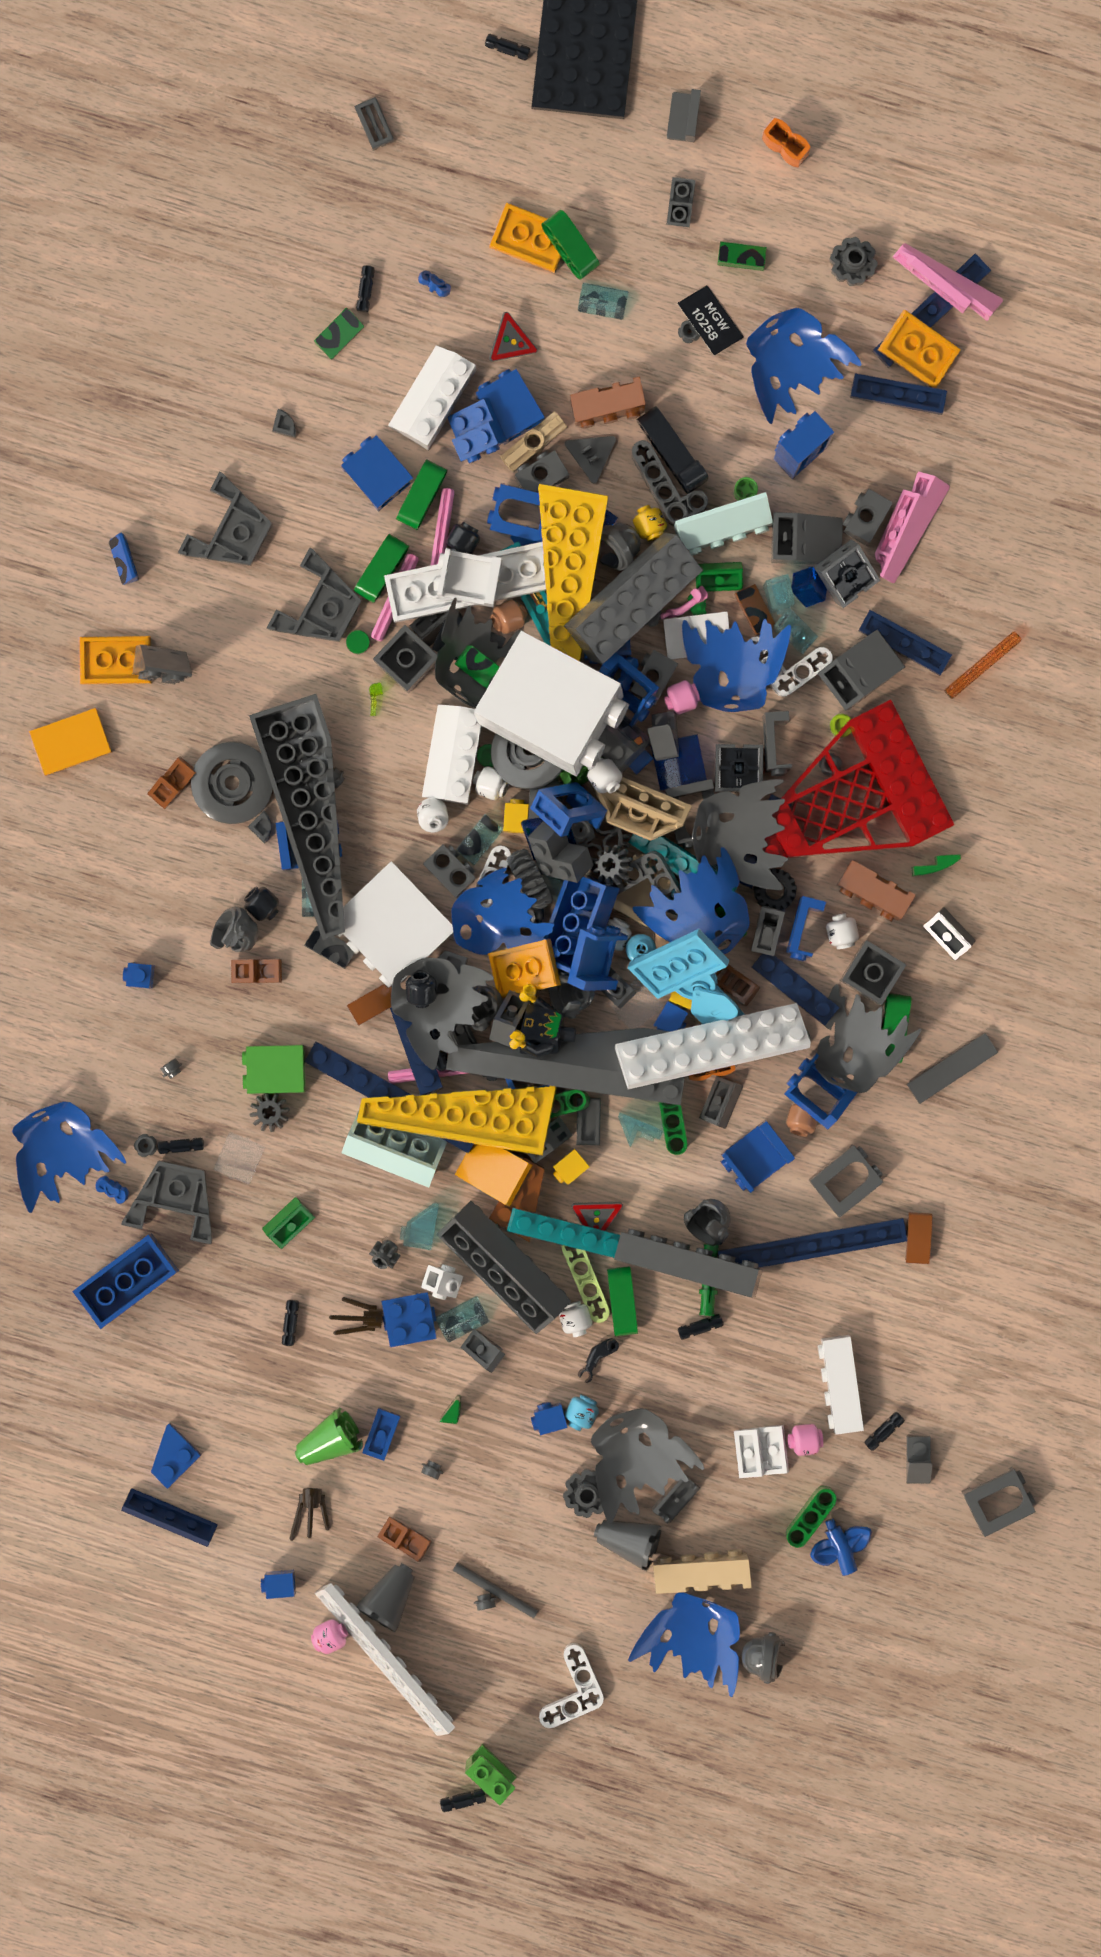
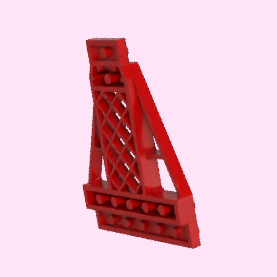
M891 699L846 722L780 798L784 799L785 802L772 815L776 819L777 824L785 827V829L766 837L765 841L768 846L762 849L765 853L795 858L913 847L955 825ZM850 728L865 759L844 771H839L828 751L845 731ZM825 757L832 770V777L796 794L795 789L817 763ZM868 764L871 771L863 769L861 767ZM855 771L852 782L841 779V777ZM859 771L871 775L868 787L856 784ZM874 778L882 792L871 789ZM835 781L832 792L819 789ZM838 782L851 786L847 798L835 794ZM854 787L866 791L863 803L851 799ZM814 791L811 803L800 800V798ZM818 792L830 796L827 808L814 804ZM870 792L882 796L878 808L866 804ZM833 798L846 801L842 813L830 810ZM886 799L889 806L882 809L884 801ZM793 802L792 809H790L788 804ZM797 803L809 806L806 819L793 815ZM849 803L861 806L858 819L846 815ZM813 808L825 812L821 824L809 820ZM865 808L876 811V813L862 819ZM888 811H892L907 842L876 845L867 828V822ZM829 813L841 817L837 829L825 825ZM844 818L856 822L841 830ZM796 820L804 822L802 831ZM808 824L820 827L816 840L804 836ZM855 828L862 829L869 843V846L823 848V844ZM823 829L835 832L820 841ZM807 841L813 842L815 844L809 846Z

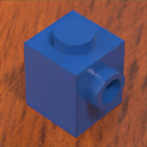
M128 963V968L124 967L123 981L126 982V986L153 989L155 965Z
M667 1001L653 1026L657 1028L656 1030L669 1032L684 1029L687 1023L683 1021L688 1013Z
M551 1402L537 1405L538 1409L534 1410L535 1416L531 1417L534 1431L539 1430L540 1435L568 1428L561 1403L551 1405Z
M294 1569L268 1571L265 1573L264 1578L261 1579V1592L266 1593V1599L295 1597Z

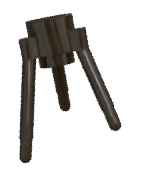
M343 1297V1302L367 1309L368 1311H364L363 1316H329L331 1320L363 1321V1325H367L335 1330L333 1332L334 1335L375 1331V1328H381L383 1310L377 1309V1305H369Z
M303 1488V1494H299V1503L291 1529L290 1541L294 1540L303 1505L304 1508H308V1538L312 1537L313 1508H318L319 1504L325 1530L328 1531L330 1529L325 1495L321 1494V1489Z

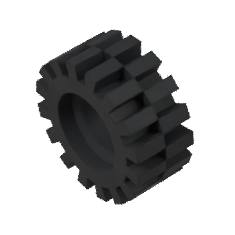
M770 869L772 874L784 886L783 896L779 899H772L767 895L765 888L754 886V896L758 901L757 903L761 906L783 910L791 905L796 897L797 885H795L794 878L788 872L782 869Z

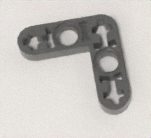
M651 851L629 863V866L639 871V878L636 880L631 878L628 880L623 879L624 882L616 886L620 888L618 892L620 894L649 878L651 884L657 887L664 895L670 893L673 889L676 890L675 893H681L680 884L663 855L657 851ZM650 857L651 859L658 860V863L656 864L658 871H660L663 868L665 872H661L655 877L654 873L657 872V869L654 865H648ZM661 877H667L670 880L671 886L669 889L661 888L659 885ZM672 895L667 897L669 900H674ZM673 909L667 910L673 915H678Z

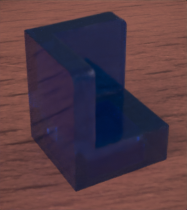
M813 566L793 573L791 592L805 607L826 600L827 588Z

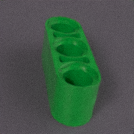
M563 210L557 211L541 224L543 231L579 280H582L600 265L594 252Z
M426 459L400 508L396 520L418 530L448 470Z
M388 534L356 584L354 592L375 603L386 586L384 576L394 574L410 546L395 536Z
M894 993L888 994L882 1023V1030L888 1029V1036L892 1035L905 1015H907V1022L909 1023L911 996ZM890 1044L886 1049L885 1053L887 1056H890L894 1051V1044Z
M571 1090L555 1094L554 1099L560 1102L561 1107L558 1112L551 1113V1118L586 1109L590 1103L588 1093L582 1090ZM577 1093L583 1097V1103L579 1107H576L572 1102L573 1096Z
M658 1102L666 1148L671 1154H683L687 1149V1137L681 1105H667ZM671 1114H675L679 1118V1124L674 1128H670L666 1124V1119ZM673 1138H680L683 1141V1147L678 1151H674L670 1147V1142Z
M630 1266L607 1269L614 1335L616 1337L638 1334Z
M818 1487L787 1527L786 1538L791 1546L795 1548L803 1547L835 1506L836 1495L830 1487ZM828 1492L831 1494V1499L828 1503H821L819 1501L821 1493ZM809 1511L817 1513V1518L813 1522L805 1520V1515ZM795 1530L803 1532V1537L799 1541H793L790 1538L791 1533Z

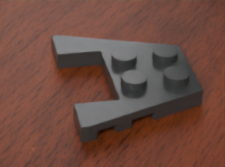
M219 471L210 491L230 501L231 504L209 545L187 534L178 554L252 566L273 524Z
M309 548L300 567L321 578L299 620L276 609L267 629L340 642L362 601L312 548Z
M159 1160L121 1225L143 1229L148 1206L195 1216L190 1240L211 1245L213 1240L205 1170Z

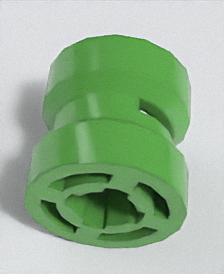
M749 477L739 479L734 487L733 495L735 499L739 501L757 495V483Z

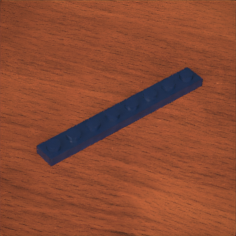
M317 1041L304 1061L368 1098L406 1097V1095H411ZM441 1138L466 1153H469L474 1143Z
M898 1218L718 1250V1257L720 1254L736 1257L735 1262L742 1264L743 1260L758 1263V1268L907 1242L904 1219Z

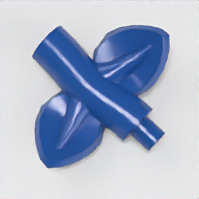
M834 1518L826 1520L825 1523L828 1530L825 1533L828 1539L820 1540L814 1545L810 1553L811 1559L823 1566H829L838 1559L842 1576L856 1572L858 1569L853 1553L860 1552L867 1547L872 1535L871 1529L864 1526H855L848 1528L843 1533L841 1526H836Z

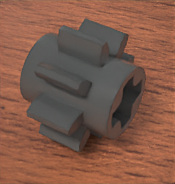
M384 1240L382 1243L377 1241L369 1255L373 1256L372 1263L380 1269H386L388 1266L392 1269L401 1256L397 1253L398 1247L396 1244L389 1240Z

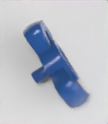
M427 270L420 272L418 281L422 285H427L430 288V292L436 291L440 297H447L450 294L451 286L445 283L443 279L438 278Z
M627 657L626 661L638 669L637 658ZM623 670L621 671V677L617 680V682L621 683L622 691H628L633 681Z
M102 1176L96 1181L97 1192H105L108 1197L115 1198L118 1204L124 1203L128 1199V1188L122 1187L119 1182H114V1180L109 1179L107 1176Z

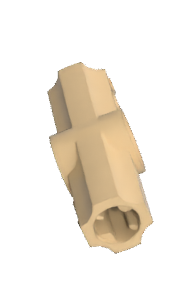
M553 412L534 429L526 432L524 437L502 454L500 458L514 473L535 454L540 453L548 443L567 429V426L560 416ZM531 437H537L540 440V444L533 448L527 444V440Z

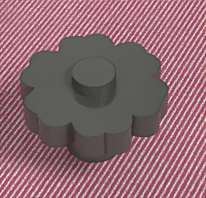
M857 237L845 238L841 246L837 245L833 248L830 256V262L833 264L831 273L836 276L839 282L846 280L849 286L862 285L865 282V278H871L874 275L878 263L874 259L875 249L871 247L868 241L861 243Z
M584 1469L581 1475L577 1472L572 1473L565 1482L567 1490L563 1493L566 1507L574 1508L576 1516H583L585 1518H589L593 1512L601 1514L603 1509L597 1490L595 1470Z

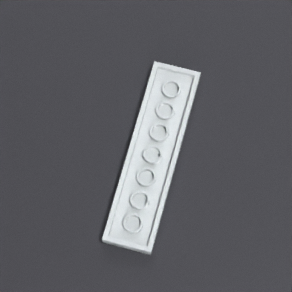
M543 542L478 555L492 558V556L502 558L495 601L546 590ZM438 564L384 576L394 623L449 611L453 600L439 598L437 596L438 591L434 590L436 576H441L442 568L438 567ZM456 601V609L477 605Z
M795 1003L737 1016L728 1021L720 1020L615 1044V1050L627 1088L632 1089L810 1048L811 1042L798 1005Z
M330 1583L315 1592V1595L340 1624H344L347 1632L437 1736L449 1734L455 1728L452 1724V1717L446 1711H441L436 1704L438 1702L435 1697L429 1692L425 1693L421 1688V1681L415 1675H410L405 1668L407 1666L404 1661L398 1656L395 1658L390 1652V1645L384 1639H379L374 1632L376 1630L373 1625L367 1620L364 1622L359 1616V1609L353 1603L349 1604L343 1596L345 1594L342 1589L336 1584L333 1586Z

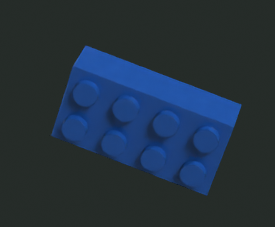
M816 411L811 415L807 412L797 421L798 424L793 431L789 428L779 438L777 448L774 450L776 452L774 460L791 479L795 478L827 449L834 434V431Z
M586 874L578 883L564 880L549 923L555 924L553 932L544 936L545 939H551L552 945L560 952V956L555 958L557 968L570 973L580 929H590L591 926L606 928L620 888L607 885L605 882Z
M151 1233L72 1292L98 1327L102 1329L179 1272V1269Z

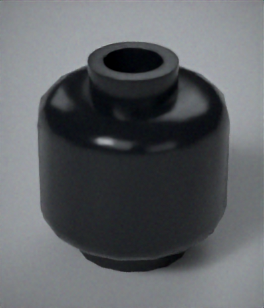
M465 522L455 524L446 539V544L451 547V551L473 554L480 541V536L477 534L479 530Z
M256 886L244 898L245 910L257 921L265 919L270 921L279 912L277 909L279 899L266 887L258 888Z
M415 972L406 980V997L410 1004L415 1005L417 1008H426L436 1000V980L427 972Z

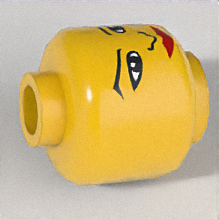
M646 505L637 510L638 515L633 518V524L639 537L647 539L648 542L659 538L667 528V523L660 508H651L650 505Z

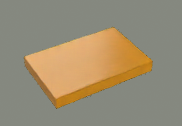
M506 203L489 248L555 273L561 259L560 254L541 226L548 218Z
M903 310L878 351L929 387L937 388L961 349L911 313Z
M80 637V684H151V681L138 679L139 675L132 674L136 646H151V637Z
M96 708L29 731L45 776L112 753Z
M551 939L488 953L495 987L502 998L507 996L509 990L520 994L524 991L523 987L526 984L533 985L536 991L561 985Z
M474 1144L470 1152L465 1154L455 1175L510 1207L532 1164L506 1149Z

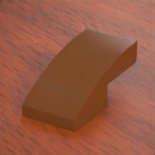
M178 757L167 772L158 779L147 795L166 809L191 781V778L196 773L194 768L182 757Z
M282 959L231 960V983H282Z
M383 984L347 1005L358 1026L391 1008V986L388 988Z
M909 1212L906 1263L929 1264L932 1214Z
M392 1517L387 1519L377 1536L417 1562L422 1560L432 1543L425 1536Z

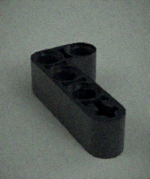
M657 406L636 419L646 437L687 494L708 481L709 476L698 460H694Z

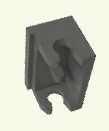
M689 1477L687 1482L683 1480L675 1481L665 1492V1495L652 1507V1511L656 1515L661 1516L667 1524L673 1521L700 1490V1487Z

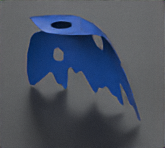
M793 308L771 316L747 339L746 345L751 355L756 358L755 363L751 367L755 391L769 424L773 423L777 404L787 413L792 412L796 414L795 406L788 392L789 387L796 390L798 384H802L819 395V385L822 383V377L829 379L844 378L830 358L837 359L846 366L849 365V362L857 366L862 365L858 356L838 336L829 334L821 338V323L801 308ZM778 318L774 325L766 327L769 322ZM778 329V333L776 335L771 334L772 331ZM796 333L801 338L803 345L796 346L790 342V335ZM772 376L778 377L781 384L777 390L772 387L770 381Z
M764 619L759 641L757 644H754L752 639L747 642L744 641L736 621L731 629H726L722 634L717 626H713L710 621L706 620L707 644H705L700 639L697 628L691 629L688 622L683 620L682 635L687 659L692 664L701 665L693 676V682L702 704L724 712L755 710L764 706L767 696L766 686L776 681L783 665L789 645L791 625L785 627L773 638L772 626ZM762 650L768 651V658L765 664L759 660ZM720 671L725 672L729 680L726 687L719 684ZM735 695L739 696L740 700H732V697ZM734 704L738 705L739 707L730 709L725 708L724 706Z
M721 847V857H716L718 864L717 875L704 855L701 858V863L698 864L697 874L692 872L686 874L679 870L681 893H674V900H669L657 887L651 885L650 897L654 907H633L634 913L641 921L668 942H672L697 929H700L717 948L721 942L730 939V945L720 950L724 955L737 945L748 930L750 923L745 899L740 894L732 891L733 888L738 887L740 881L733 861L724 847ZM717 903L725 910L726 915L723 918H719L715 914L714 907ZM673 909L678 914L677 920L672 921L666 916V911ZM716 931H722L721 935L715 937Z
M501 868L477 882L478 885L483 887H475L463 892L454 902L451 910L455 942L460 947L479 955H488V953L497 950L502 943H505L507 949L546 940L544 936L553 932L555 924L533 923L530 921L533 916L527 910L530 909L537 899L530 898L520 892L522 888L521 878L502 884L503 879L508 876V874L504 873L507 868ZM492 899L493 904L490 907H483L480 902ZM477 915H481V916H482V918H483V921H482V922H479V921L477 920V917H476ZM463 925H468L471 928V937L467 940L463 939L460 933ZM527 927L531 930L532 935H522L520 929ZM552 945L554 957H559L560 952Z
M64 1101L39 1109L26 1116L13 1127V1135L17 1138L18 1142L24 1145L16 1154V1167L21 1195L29 1213L33 1212L41 1191L50 1201L60 1202L54 1182L55 1175L62 1178L64 1173L67 1172L81 1184L85 1185V1175L89 1173V1168H93L96 1171L110 1172L98 1151L105 1153L113 1161L117 1158L122 1163H126L124 1156L113 1141L100 1129L90 1130V1118L83 1110L71 1102ZM46 1111L44 1114L33 1118L35 1114ZM49 1116L48 1121L43 1122L41 1120L44 1117ZM66 1121L70 1125L73 1134L67 1135L60 1129V1123ZM38 1163H44L47 1170L46 1175L42 1177L37 1173L36 1165Z
M683 1592L676 1593L672 1601L673 1607L662 1610L655 1616L636 1642L628 1661L631 1662L651 1652L649 1665L653 1667V1672H656L666 1653L672 1650L673 1656L681 1655L683 1677L686 1678L689 1673H696L701 1670L703 1678L708 1681L710 1688L714 1686L717 1669L720 1666L723 1685H728L729 1696L733 1697L738 1679L739 1657L737 1652L730 1648V1645L738 1642L740 1638L738 1615L734 1611L708 1600ZM702 1602L707 1603L710 1606L705 1607L702 1605ZM712 1618L718 1621V1627L714 1635L709 1632L708 1622ZM668 1629L671 1631L672 1636L668 1642H661L662 1634Z

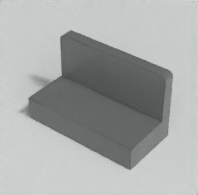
M692 89L691 94L672 93L667 139L694 143L701 90Z

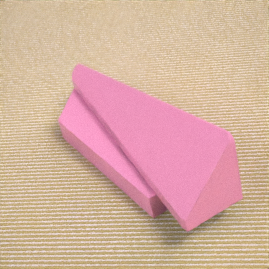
M906 243L892 257L962 314L970 307L988 321L1003 302L1001 297Z
M918 471L912 492L903 489L876 549L875 558L880 563L882 569L880 576L891 583L896 582L950 488L948 484L936 476Z

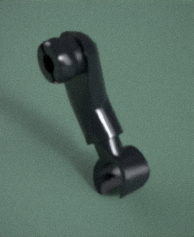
M609 1338L592 1347L585 1362L587 1363L586 1367L579 1370L578 1377L581 1378L582 1374L587 1371L589 1377L585 1380V1383L591 1382L593 1378L592 1371L594 1367L596 1368L599 1360L616 1352L619 1349V1343L615 1339Z

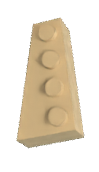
M741 1549L727 1551L728 1554L718 1555V1552L704 1553V1557L686 1554L681 1555V1559L671 1560L669 1556L659 1557L656 1562H653L656 1594L688 1592L689 1587H694L695 1591H708L713 1588L712 1586L716 1585L717 1588H722V1590L733 1589L732 1587H735L736 1584H743V1589L752 1588L748 1556L746 1552L742 1553Z

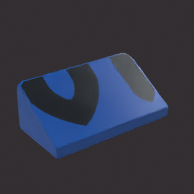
M119 533L109 540V545L121 583L126 585L139 581V577L127 538L123 533Z

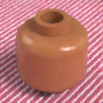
M508 600L495 606L490 617L496 631L509 634L524 627L527 612L522 604H518L515 600Z
M797 1104L791 1105L786 1120V1125L790 1132L800 1137H807L808 1134L814 1133L818 1121Z

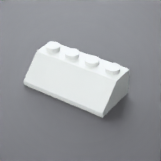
M436 346L388 427L429 450L448 419L447 417L451 414L475 374L476 365L455 352Z
M438 705L422 797L468 805L482 728L474 714L475 709Z

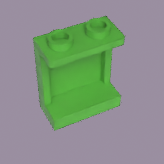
M304 1045L246 1047V1051H242V1065L247 1067V1075H243V1089H247V1094L305 1092Z
M481 1744L467 1759L465 1774L500 1806L515 1790L512 1782L517 1776L488 1748Z

